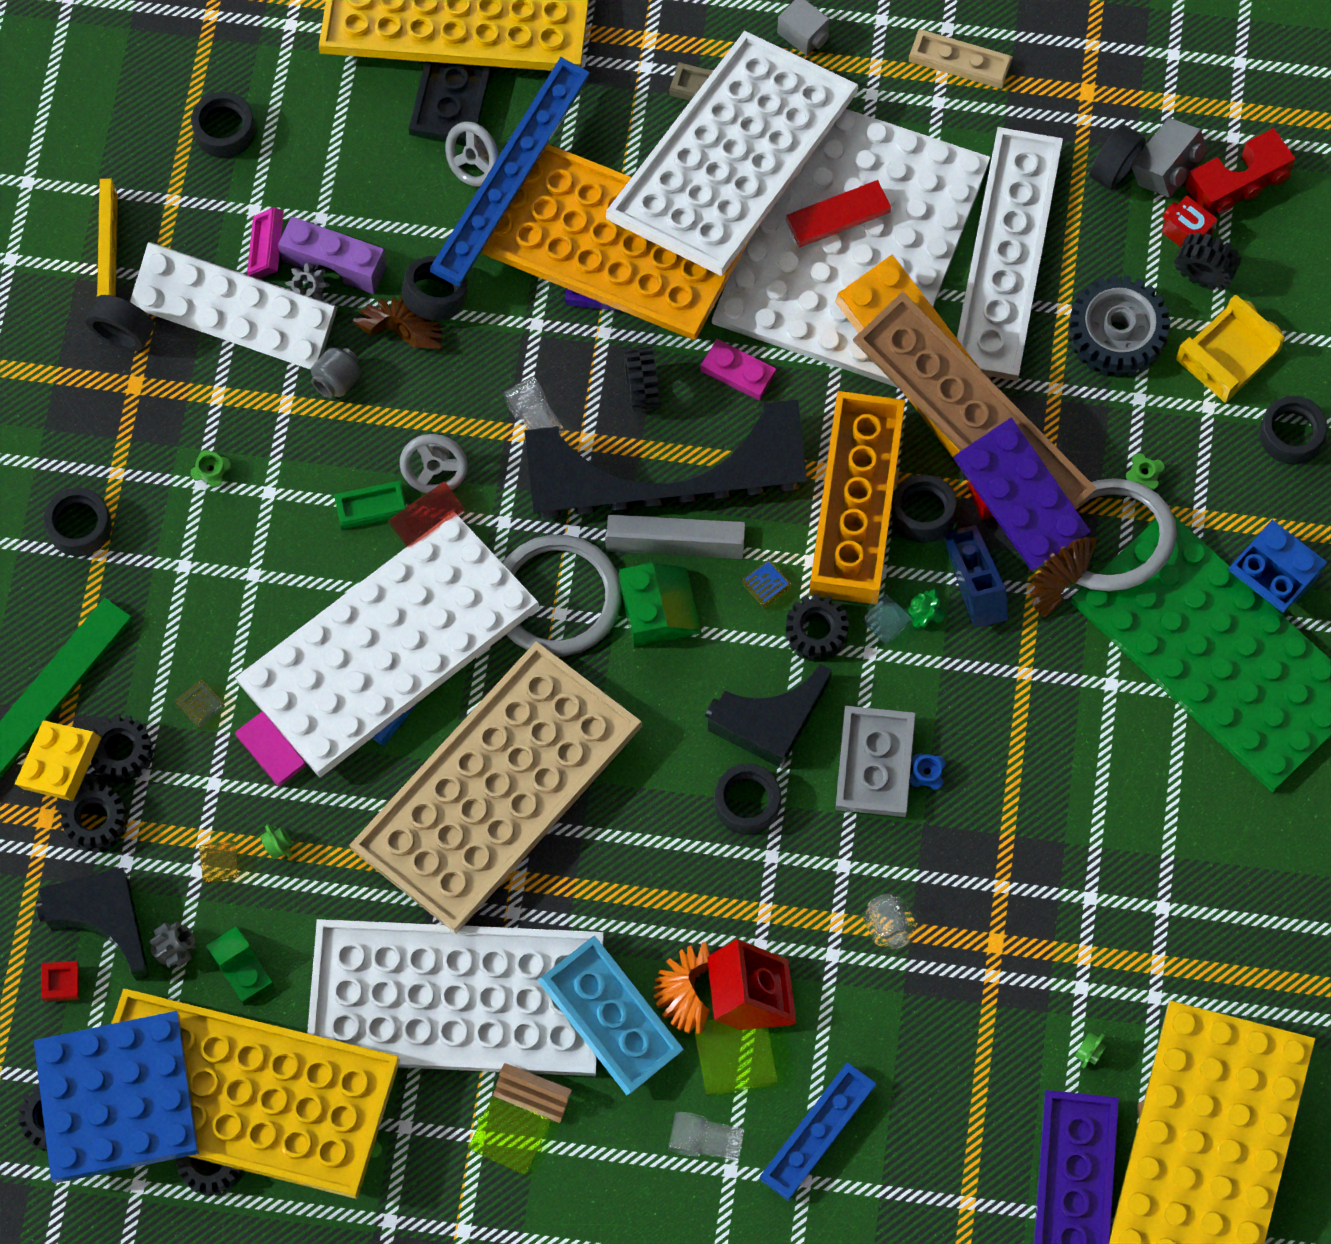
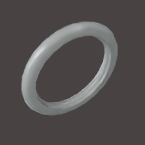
M1112 478L1091 482L1096 489L1081 504L1087 500L1105 495H1123L1137 499L1154 513L1159 524L1160 535L1153 555L1138 568L1115 575H1102L1085 571L1076 584L1100 591L1126 590L1138 586L1155 576L1163 568L1175 548L1177 529L1172 511L1160 495L1145 485L1134 481Z
M546 535L534 538L518 546L506 557L502 564L514 576L520 566L539 553L552 550L576 553L587 559L602 577L605 587V603L602 613L595 624L586 632L566 640L539 638L526 631L520 624L506 635L514 643L526 650L537 641L556 657H565L591 648L610 632L618 619L622 606V591L618 571L611 559L599 547L582 538L570 535Z

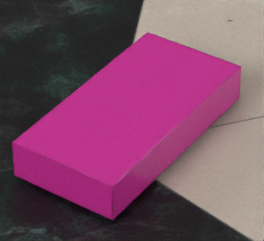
M273 207L253 216L247 268L248 276L260 279L278 271L280 252L278 243L282 233L283 210Z
M263 711L235 732L236 737L278 787L282 786L306 767L304 760Z

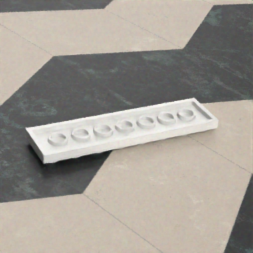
M1001 127L997 128L957 335L958 341L980 370L987 376L1018 381L1063 138Z

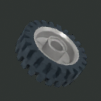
M1117 275L1110 276L1108 281H1105L1104 277L1097 279L1095 285L1090 283L1086 286L1084 292H1080L1074 302L1068 325L1069 341L1072 340L1071 347L1074 353L1078 351V359L1082 363L1088 362L1089 369L1093 371L1096 368L1101 369V375L1107 376L1108 372H1114V377L1121 378L1123 373H1127L1128 377L1134 376L1137 370L1142 373L1148 369L1149 364L1153 365L1158 360L1159 355L1161 356L1170 329L1168 307L1163 306L1164 299L1161 295L1155 296L1156 289L1151 285L1147 288L1143 287L1144 281L1137 279L1136 283L1130 282L1131 276L1125 275L1122 280H1118ZM1121 323L1126 329L1118 330L1112 324Z

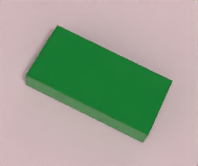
M401 480L334 494L341 530L408 516Z

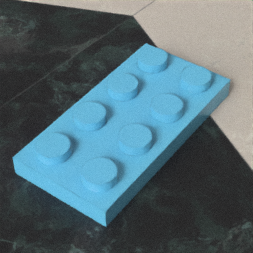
M595 935L537 980L626 1095L633 1092L684 1050Z

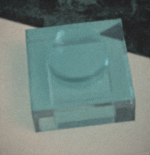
M886 595L863 617L862 623L888 645L911 623L912 617Z

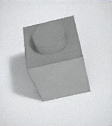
M794 0L778 16L777 33L807 56L814 48H821L829 37V18L808 1Z

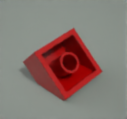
M739 939L734 940L707 957L714 1020L739 1030L790 1026L796 1023L788 959Z

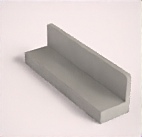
M608 515L607 532L605 534L606 552L743 559L745 522Z

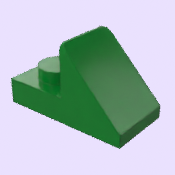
M236 926L205 945L243 1005L274 986L253 953L251 946Z

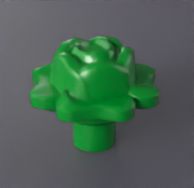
M927 590L924 593H919L918 596H914L911 600V606L908 610L913 620V627H926L931 620L940 623L944 619L945 612L938 608L940 599L937 597L938 592L936 590Z

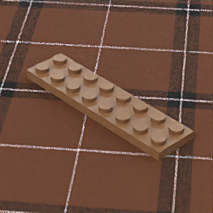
M903 291L853 338V342L960 451L1012 417L1075 509L1096 489Z

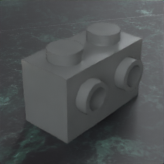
M1168 118L1131 163L1138 186L1170 198L1177 188L1183 185L1189 172L1204 159L1208 151L1201 129Z

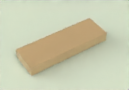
M919 29L908 62L1002 89L1011 65L1012 56Z

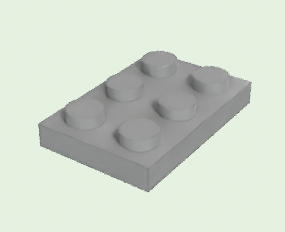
M845 706L835 810L906 817L915 713Z

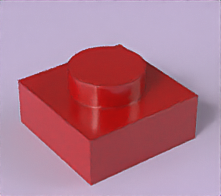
M78 961L41 963V999L44 1002L80 1000V964Z

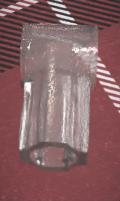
M533 376L502 392L503 399L510 412L516 419L520 418L527 430L559 426V435L564 433L563 426L546 403V396Z
M676 1112L668 1150L685 1156L697 1157L700 1154L738 1161L744 1129L708 1122L705 1117L697 1114Z

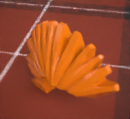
M702 942L698 957H696L692 946L687 947V954H685L683 949L680 950L682 965L669 958L666 962L674 972L659 970L658 975L661 977L655 978V983L659 984L654 986V991H659L654 995V999L658 1000L656 1002L657 1007L669 1006L662 1014L663 1017L674 1016L670 1023L673 1026L678 1024L677 1028L679 1030L685 1027L684 1031L690 1033L696 1026V1033L701 1034L710 1011L700 1001L694 986L696 977H700V974H704L708 969L707 957L710 953L706 942Z

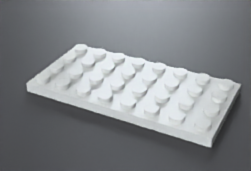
M744 31L607 209L606 219L722 276L855 97L858 91V84Z
M453 511L235 678L255 704L321 778L540 607L538 601Z
M317 919L307 1034L396 1055L400 1059L398 1067L500 1072L504 1063H507L533 1074L596 1076V1055L537 980L595 935L603 945V932L463 926L455 934L445 925Z

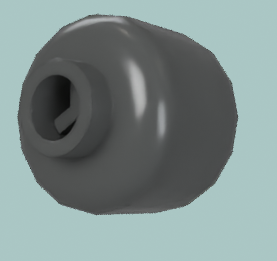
M334 347L327 349L311 367L312 385L325 397H343L361 377V369L358 366L359 358L347 348L343 350Z

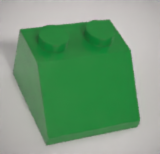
M648 563L619 569L622 598L634 647L701 634L687 568Z

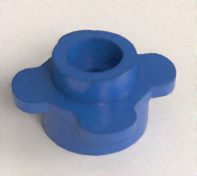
M918 753L913 755L911 758L913 772L909 777V783L913 787L924 785L930 786L933 790L940 789L944 782L941 778V772L945 767V760L941 756L929 754L922 755ZM929 769L930 774H925L924 770Z

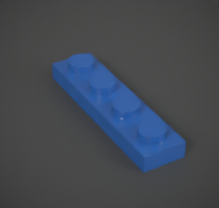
M847 1062L760 1175L759 1180L789 1202L874 1090L876 1083Z

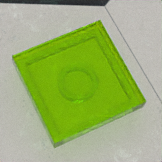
M716 1020L706 1021L701 1034H697L696 1026L694 1027L706 1096L777 1084L768 1028L739 1030Z

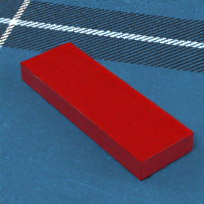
M876 180L787 214L786 222L800 248L891 213V205L879 181Z

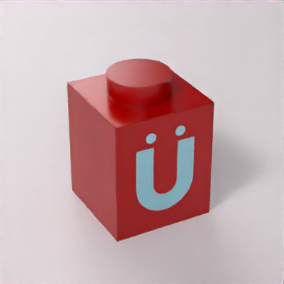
M1186 195L1179 204L1173 202L1164 212L1162 218L1165 221L1161 233L1181 247L1185 237H1188L1189 234L1195 236L1196 233H1201L1203 237H1205V234L1213 235L1218 219Z

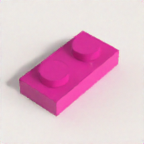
M716 339L701 364V371L759 401L776 374V368L719 339Z

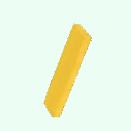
M111 178L100 179L97 297L100 295L116 297L118 194L114 181Z

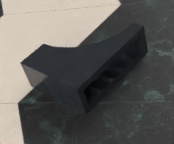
M819 664L813 674L801 685L787 693L769 698H748L724 691L719 700L716 698L712 700L706 711L705 717L709 718L708 731L782 769L831 681L832 670Z
M123 867L39 888L41 900L36 901L40 922L46 921L51 931L78 929L98 934L113 943L124 954L136 981L150 977L129 877Z

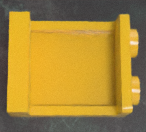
M1234 295L1230 299L1228 306L1194 339L1189 337L1180 345L1176 360L1226 403L1280 352L1285 337L1276 324L1270 321L1267 322L1257 313L1256 308L1251 302L1242 300L1239 296Z

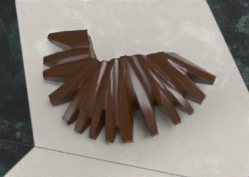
M392 296L391 307L383 298L378 299L380 308L368 304L366 309L360 311L364 318H354L352 322L369 335L378 334L386 328L395 332L413 348L441 349V344L438 343V341H442L443 337L440 334L442 333V329L439 328L440 323L415 315L407 308L402 296H400L398 301L396 296Z
M1084 537L1083 539L1079 538L1076 541H1071L1067 549L1065 546L1060 548L1058 556L1052 553L1049 556L1050 560L1044 561L1046 567H1039L1038 570L1041 572L1034 576L1036 579L1033 580L1032 585L1035 588L1030 592V596L1035 598L1032 603L1033 607L1037 612L1042 610L1041 615L1043 617L1048 616L1063 602L1064 598H1062L1063 595L1061 593L1064 592V589L1076 583L1088 569L1096 545V538L1090 540L1088 537Z

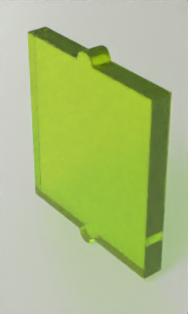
M493 1096L483 1117L477 1119L479 1126L468 1146V1150L526 1176L536 1153L542 1151L541 1143L551 1124V1120Z

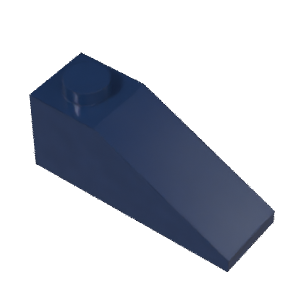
M977 525L951 530L944 537L965 607L974 627L978 628L1008 620L1006 588Z

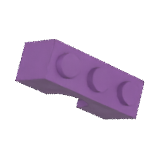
M292 216L278 243L282 262L303 270L305 263H312L313 271L316 265L328 267L342 277L343 284L371 294H375L387 268L383 248Z

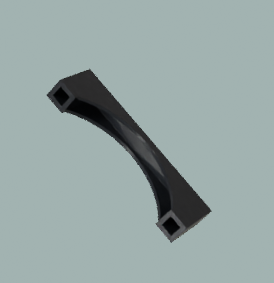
M798 399L763 403L762 414L754 428L742 444L726 459L700 475L672 483L649 484L634 482L601 470L569 446L559 435V426L524 430L533 512H540L541 518L562 516L561 509L575 508V515L596 512L595 505L609 504V511L629 509L630 501L643 500V507L664 505L663 498L677 496V503L698 501L697 494L710 492L711 499L732 497L731 490L745 489V495L766 493L765 486L779 485V491L800 489L799 482H807Z

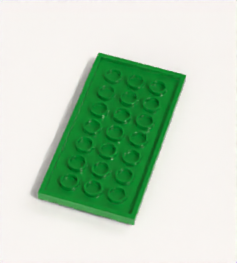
M1173 514L1177 529L1175 548L1168 562L1155 576L1138 586L1126 590L1100 591L1083 587L1072 597L1070 603L1262 784L1274 793L1331 737V660L1267 600L1228 570L1230 566ZM1157 519L1098 574H1123L1144 564L1153 555L1158 545L1160 533Z

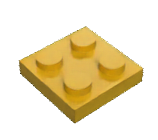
M43 720L15 784L24 790L74 801L101 737L93 731Z

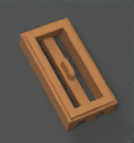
M504 1063L500 1070V1077L493 1096L560 1123L565 1114L572 1090Z

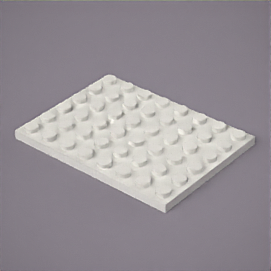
M845 109L751 236L726 283L712 317V324L897 387L853 342V338L858 332L835 303L837 294L893 254L932 307H934L990 163V157ZM879 181L891 205V213L799 248L786 222L787 214L870 182Z

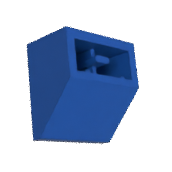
M1272 519L1228 570L1275 608L1284 613L1297 603L1317 581L1327 562Z

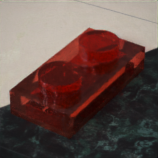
M444 481L389 519L388 523L403 544L409 548L440 527L445 521L462 513L465 508Z

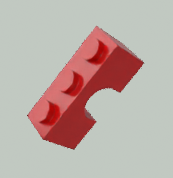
M1274 128L1245 143L1241 159L1248 168L1246 171H1230L1222 164L1218 157L1190 171L1185 187L1195 202L1212 215L1215 213L1223 214L1229 211L1241 199H1252L1264 187L1272 183L1278 185L1287 180L1291 175L1295 157Z

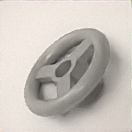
M461 122L455 125L447 136L445 145L446 158L453 173L462 182L470 186H481L499 157L498 149L492 136L486 129L474 122ZM466 132V146L463 149V153L456 156V140L461 133ZM465 163L475 164L484 174L478 177L472 176L465 172L461 165Z
M426 434L414 438L404 447L400 456V469L404 479L413 488L428 494H444L454 490L463 482L467 474L468 462L463 449L454 440L443 435ZM416 449L421 455L424 467L418 478L410 468V458ZM449 450L454 454L456 459H449ZM442 470L457 471L454 477L445 483H428L434 474H439Z

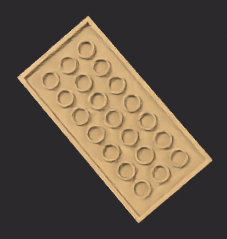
M536 641L349 846L354 853L452 932L457 934L643 727L642 722Z

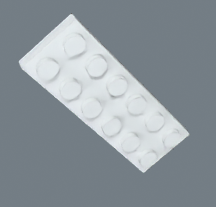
M152 242L147 244L130 300L131 303L146 313L310 370L324 353L338 306Z

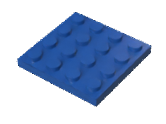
M177 1011L34 1040L50 1176L54 1184L199 1154L180 1015Z

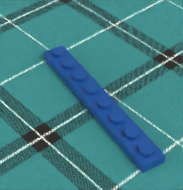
M560 57L432 263L431 273L460 288L588 80V71Z

